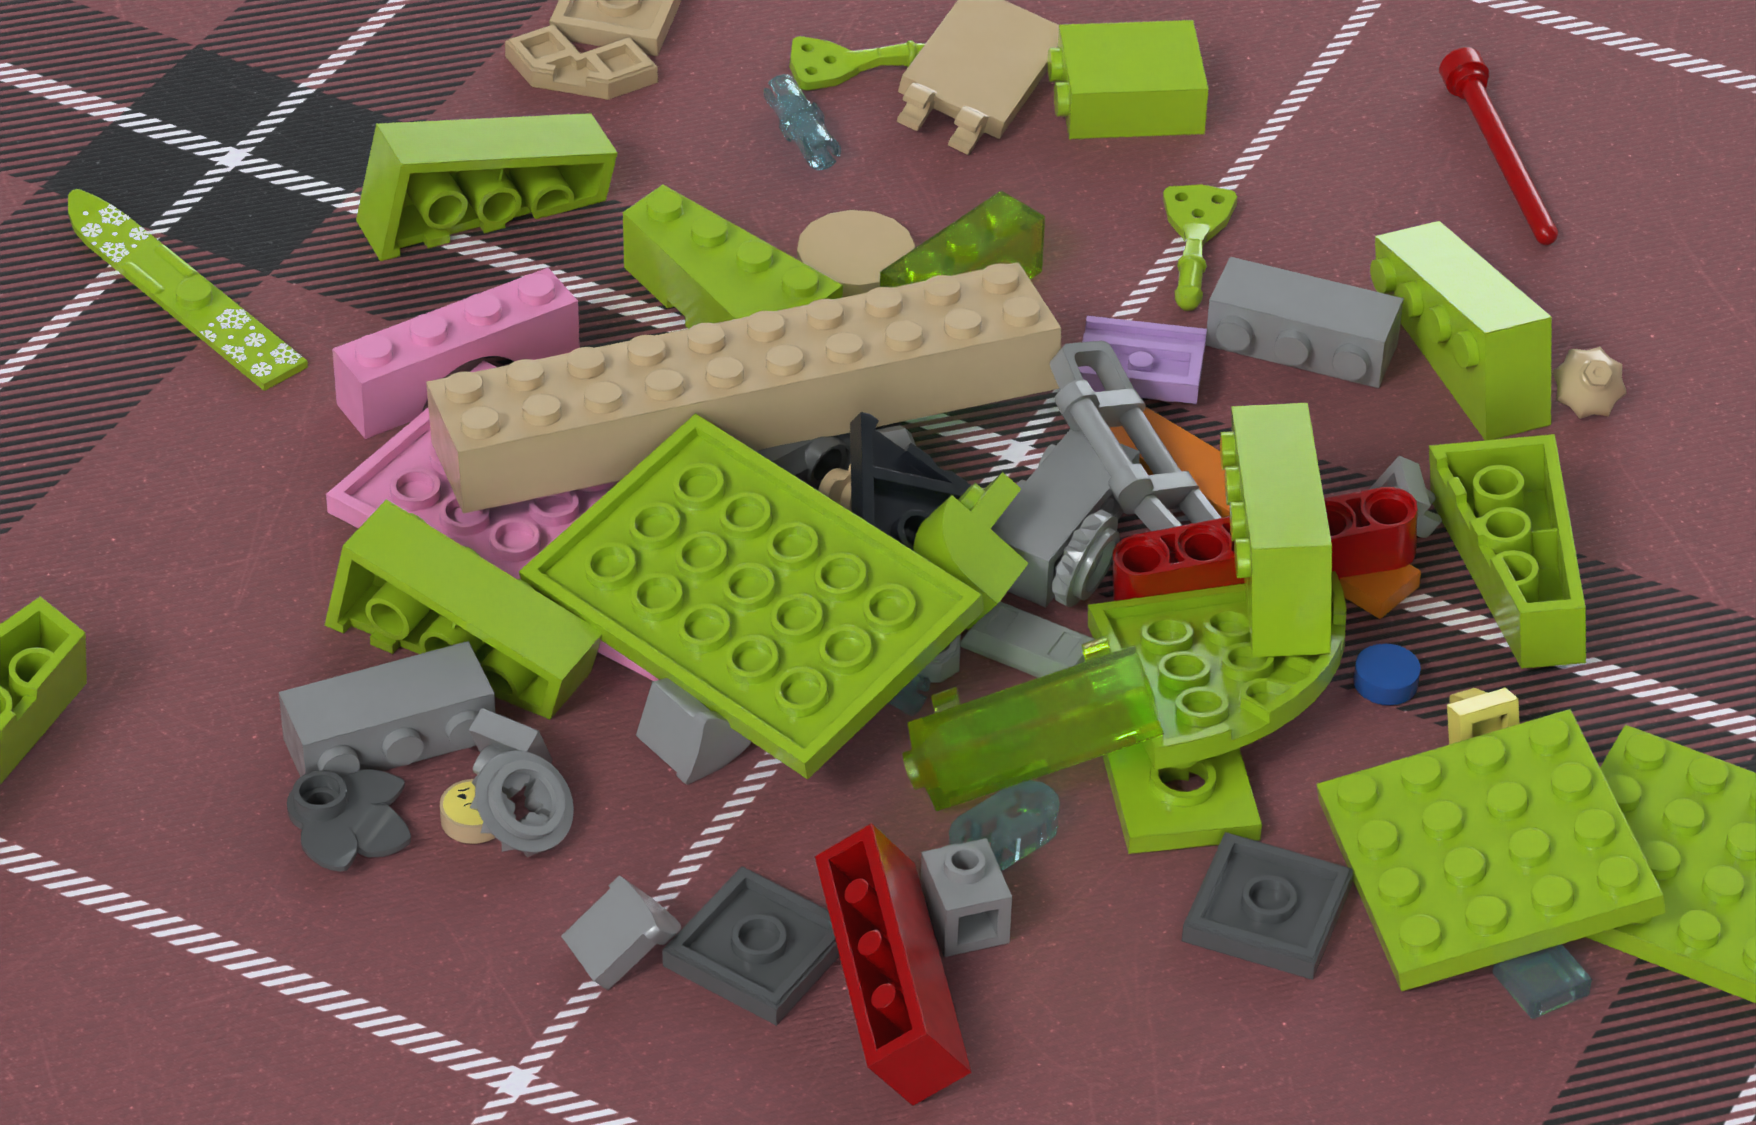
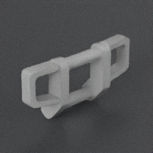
M1106 341L1065 344L1050 361V368L1060 389L1055 396V403L1070 429L1083 432L1110 474L1111 478L1108 481V485L1124 513L1127 515L1136 514L1150 531L1182 526L1169 511V509L1180 507L1191 523L1222 518L1200 491L1199 486L1189 471L1180 470L1143 412L1146 405L1133 388L1111 345ZM1078 367H1091L1096 372L1105 391L1094 392L1087 380H1083ZM1123 426L1154 475H1148L1141 463L1133 464L1109 427Z

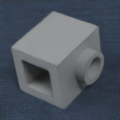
M987 838L961 844H951L942 848L921 852L920 883L932 928L943 956L947 957L1010 943L1012 895Z

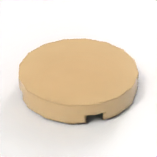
M847 210L829 213L811 222L799 237L797 260L842 284L843 297L868 293L870 290L878 287L892 288L902 286L912 276L915 244L909 231L895 219L876 212Z

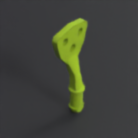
M798 36L792 40L789 67L797 86L802 90L808 91L833 87L858 75L861 71L881 65L909 67L926 43H914V41L908 40L907 43L851 51L831 41Z
M1202 184L1169 186L1163 192V202L1168 222L1186 244L1183 255L1177 263L1179 278L1174 296L1177 305L1187 312L1196 309L1203 298L1201 290L1202 277L1207 265L1202 256V249L1206 242L1227 226L1237 205V195L1234 191Z

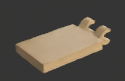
M559 0L549 23L550 25L555 24L571 42L602 47L631 37L645 54L658 56L682 0Z
M958 0L902 75L898 92L904 95L903 100L907 104L899 114L897 122L918 131L932 109L955 118L954 124L958 127L950 138L948 146L967 155L972 152L984 132L1000 139L1048 71V49L1058 48L1059 25L1005 0Z

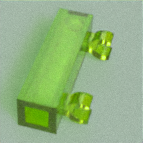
M1106 635L1081 644L1085 662L963 704H961L957 687L931 695L935 713L907 722L912 749L903 752L902 756L914 790L925 787L937 812L1164 735L1155 694L1135 645L1112 653Z

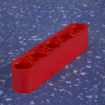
M1380 487L1324 498L1332 543V572H1336L1339 581L1343 577L1397 570L1413 562L1416 555L1418 507L1417 501L1412 494L1400 488ZM1230 516L1135 534L1122 539L1113 550L1114 601L1245 583L1244 578L1236 577L1235 541L1231 540Z

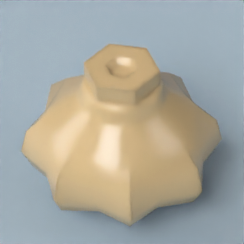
M1601 347L1590 350L1569 349L1564 362L1552 371L1557 383L1556 401L1569 406L1579 419L1593 414L1609 417L1614 404L1627 393L1622 380L1623 364L1610 358Z

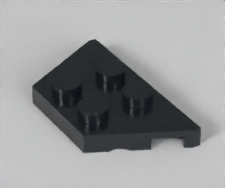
M860 412L850 422L851 511L914 551V540L922 522L951 495L958 500L971 484L954 472L941 469L935 464L931 456L914 444L910 443L905 449L901 448L875 430L879 422L877 418L869 413Z

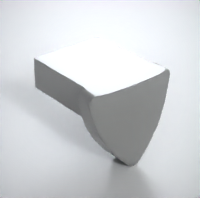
M665 678L652 682L636 736L677 772L676 776L686 785L725 767L750 745V740L730 728L727 719L716 711H710L698 699L670 679Z
M620 875L609 885L610 889L561 935L592 980L606 990H609L656 944L665 945L681 930L679 921L664 907Z

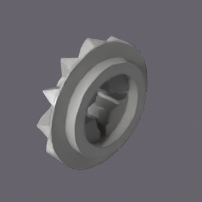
M1101 509L1086 517L1080 529L1074 531L1070 543L1064 548L1061 561L1055 568L1056 576L1052 581V593L1055 594L1056 601L1067 607H1073L1080 599H1088L1100 585L1113 561V550L1120 541V533L1117 532L1118 518Z
M507 751L498 754L483 766L479 774L471 782L475 786V797L470 808L478 811L483 821L481 833H492L501 841L502 851L516 849L523 851L528 858L539 852L551 850L565 838L570 830L574 814L570 789L559 771L538 755L525 751ZM526 786L524 806L531 812L517 821L514 814L515 803L510 798Z

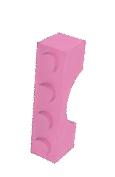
M545 268L333 348L337 405L361 435L367 439L414 420L422 413L428 399L426 382L445 378L453 370L469 361L488 356H500L515 362L522 359L536 360L570 353L580 348L578 300L549 268Z

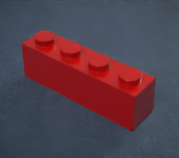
M871 823L815 856L867 1067L914 1106L972 1073L916 865Z

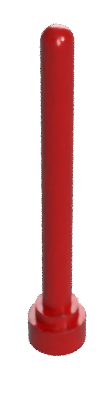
M1463 47L1450 52L1443 58L1439 66V74L1447 90L1452 95L1466 100L1536 240L1542 245L1554 243L1558 237L1557 227L1486 91L1489 70L1481 54L1476 49L1470 47Z

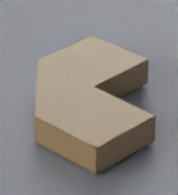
M554 24L505 41V57L532 87L609 100L658 83V67L631 37L580 53Z

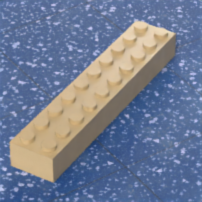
M1019 262L992 264L982 270L952 276L938 275L922 282L892 288L878 287L870 290L868 293L833 300L819 299L808 305L774 312L759 311L749 317L719 323H700L692 326L690 329L655 336L640 335L630 341L595 348L581 347L566 354L536 360L522 359L506 366L477 372H457L447 378L427 381L431 441L464 514L620 481L695 413L757 452L765 448L812 440L818 437L850 433V422L860 412L869 413L877 418L879 422L876 427L1059 389L1050 368V361L1061 349V327Z

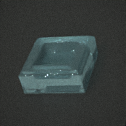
M1562 944L1496 963L1493 967V975L1531 1019L1588 996L1590 993L1592 978Z

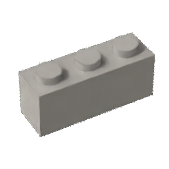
M1230 257L1209 299L1205 346L1379 388L1398 345L1404 298Z
M1070 429L1057 445L1051 444L1047 447L1040 459L1038 468L1027 481L1020 480L1017 483L1021 488L1020 492L991 528L993 532L1029 563L1007 592L1045 608L1055 597V594L1052 593V581L1056 576L1055 568L1061 561L1064 548L1070 543L1074 531L1080 529L1086 517L1101 509L1116 516L1118 519L1124 513L1108 485V481L1111 478L1110 474L1082 431H1072ZM1120 444L1131 462L1139 464L1140 451Z
M469 641L279 692L283 739L300 777L309 772L320 770L333 772L342 778L365 769L385 771L476 746V743L469 728L480 709L484 708L495 713L494 691Z

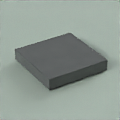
M1225 832L1183 924L1182 942L1313 980L1352 888L1353 870L1349 867Z
M743 866L662 950L664 967L776 1026L840 957L827 909Z

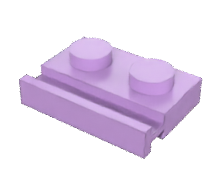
M1087 316L1082 342L1106 341L1109 343L1133 388L1141 398L1197 404L1207 329ZM1078 367L1083 380H1087L1094 392L1105 391L1096 372L1091 367Z

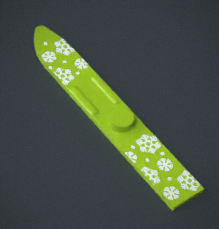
M81 189L72 190L68 194V216L74 232L83 243L263 391L308 368V362L304 357L129 216L110 203Z

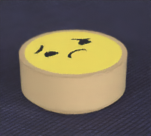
M474 779L462 780L451 785L445 790L440 799V818L444 832L452 839L468 844L484 843L496 838L492 833H481L483 821L479 812L470 808L475 797V786L471 783Z

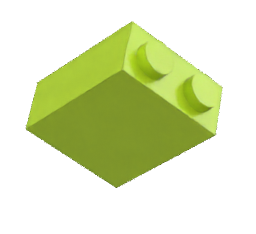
M1193 20L1059 25L1058 48L1048 49V76L1050 82H1055L1056 117L1065 116L1069 139L1205 134L1209 89Z

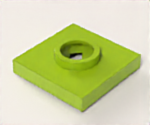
M1140 738L1104 742L1103 760L1128 854L1220 845L1225 832L1260 841L1262 823L1240 748L1219 756L1197 761L1195 765L1189 768L1173 769L1168 767L1155 770ZM1189 772L1197 774L1205 780L1203 786L1192 791H1177L1164 784L1172 780L1188 781Z

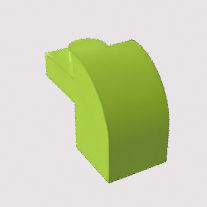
M1003 472L985 489H982L975 482L958 500L951 495L922 522L914 540V552L982 594L984 611L966 628L967 630L1001 601L1029 564L991 530L992 526L1021 490Z

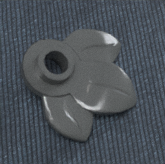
M365 769L342 778L330 771H313L301 776L295 782L287 798L289 819L296 827L302 829L301 847L311 860L326 869L339 872L347 871L354 862L357 853L366 857H386L404 849L411 842V834L406 823L389 807L402 793L405 782L403 779L390 773Z

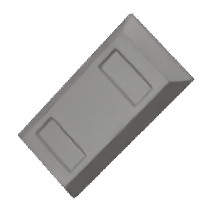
M999 602L974 624L960 641V647L1072 692L1077 690L1101 658L1097 641L1094 638L1003 602Z

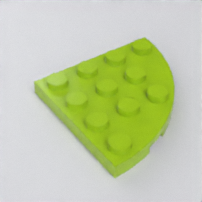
M1333 571L1331 654L1252 658L1245 583L1089 604L1088 628L1092 637L1097 641L1099 652L1154 769L1168 767L1185 769L1195 765L1197 761L1222 755L1273 733L1296 718L1315 702L1330 684L1340 665L1345 648L1347 607L1342 585L1336 572Z

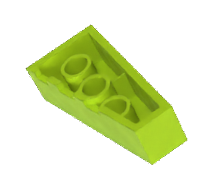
M591 113L378 123L375 127L356 221L379 260H388L399 257L400 248L424 242L429 249L450 243V235L480 227L483 233H488L505 228V223L514 217L532 213L536 220L606 201L618 152Z
M663 184L623 212L624 268L666 308L675 307L685 316V326L688 329L700 323H719L749 317L759 311L774 312L808 305L819 299L833 300L843 298L842 284Z
M1440 221L1375 236L1376 259L1371 262L1370 274L1376 291L1404 298L1401 316L1402 326L1483 439L1495 440L1551 425L1552 317Z
M1308 403L1231 406L1232 431L1220 432V457L1222 470H1225L1226 504L1230 505L1231 540L1235 541L1236 577L1244 578L1252 658L1331 654L1332 543Z
M1555 434L1429 445L1430 488L1436 497L1432 504L1438 515L1441 516L1448 534L1521 669L1586 663V606Z
M387 499L344 543L324 625L343 634L351 626L371 634L370 645L391 654L399 647L422 654L469 641L494 691L495 697L549 720L591 673L602 638V634L591 624L535 591L527 582L514 578L480 557L473 549L460 545L429 526L419 516L408 513Z
M41 596L0 624V785L87 684L86 633Z

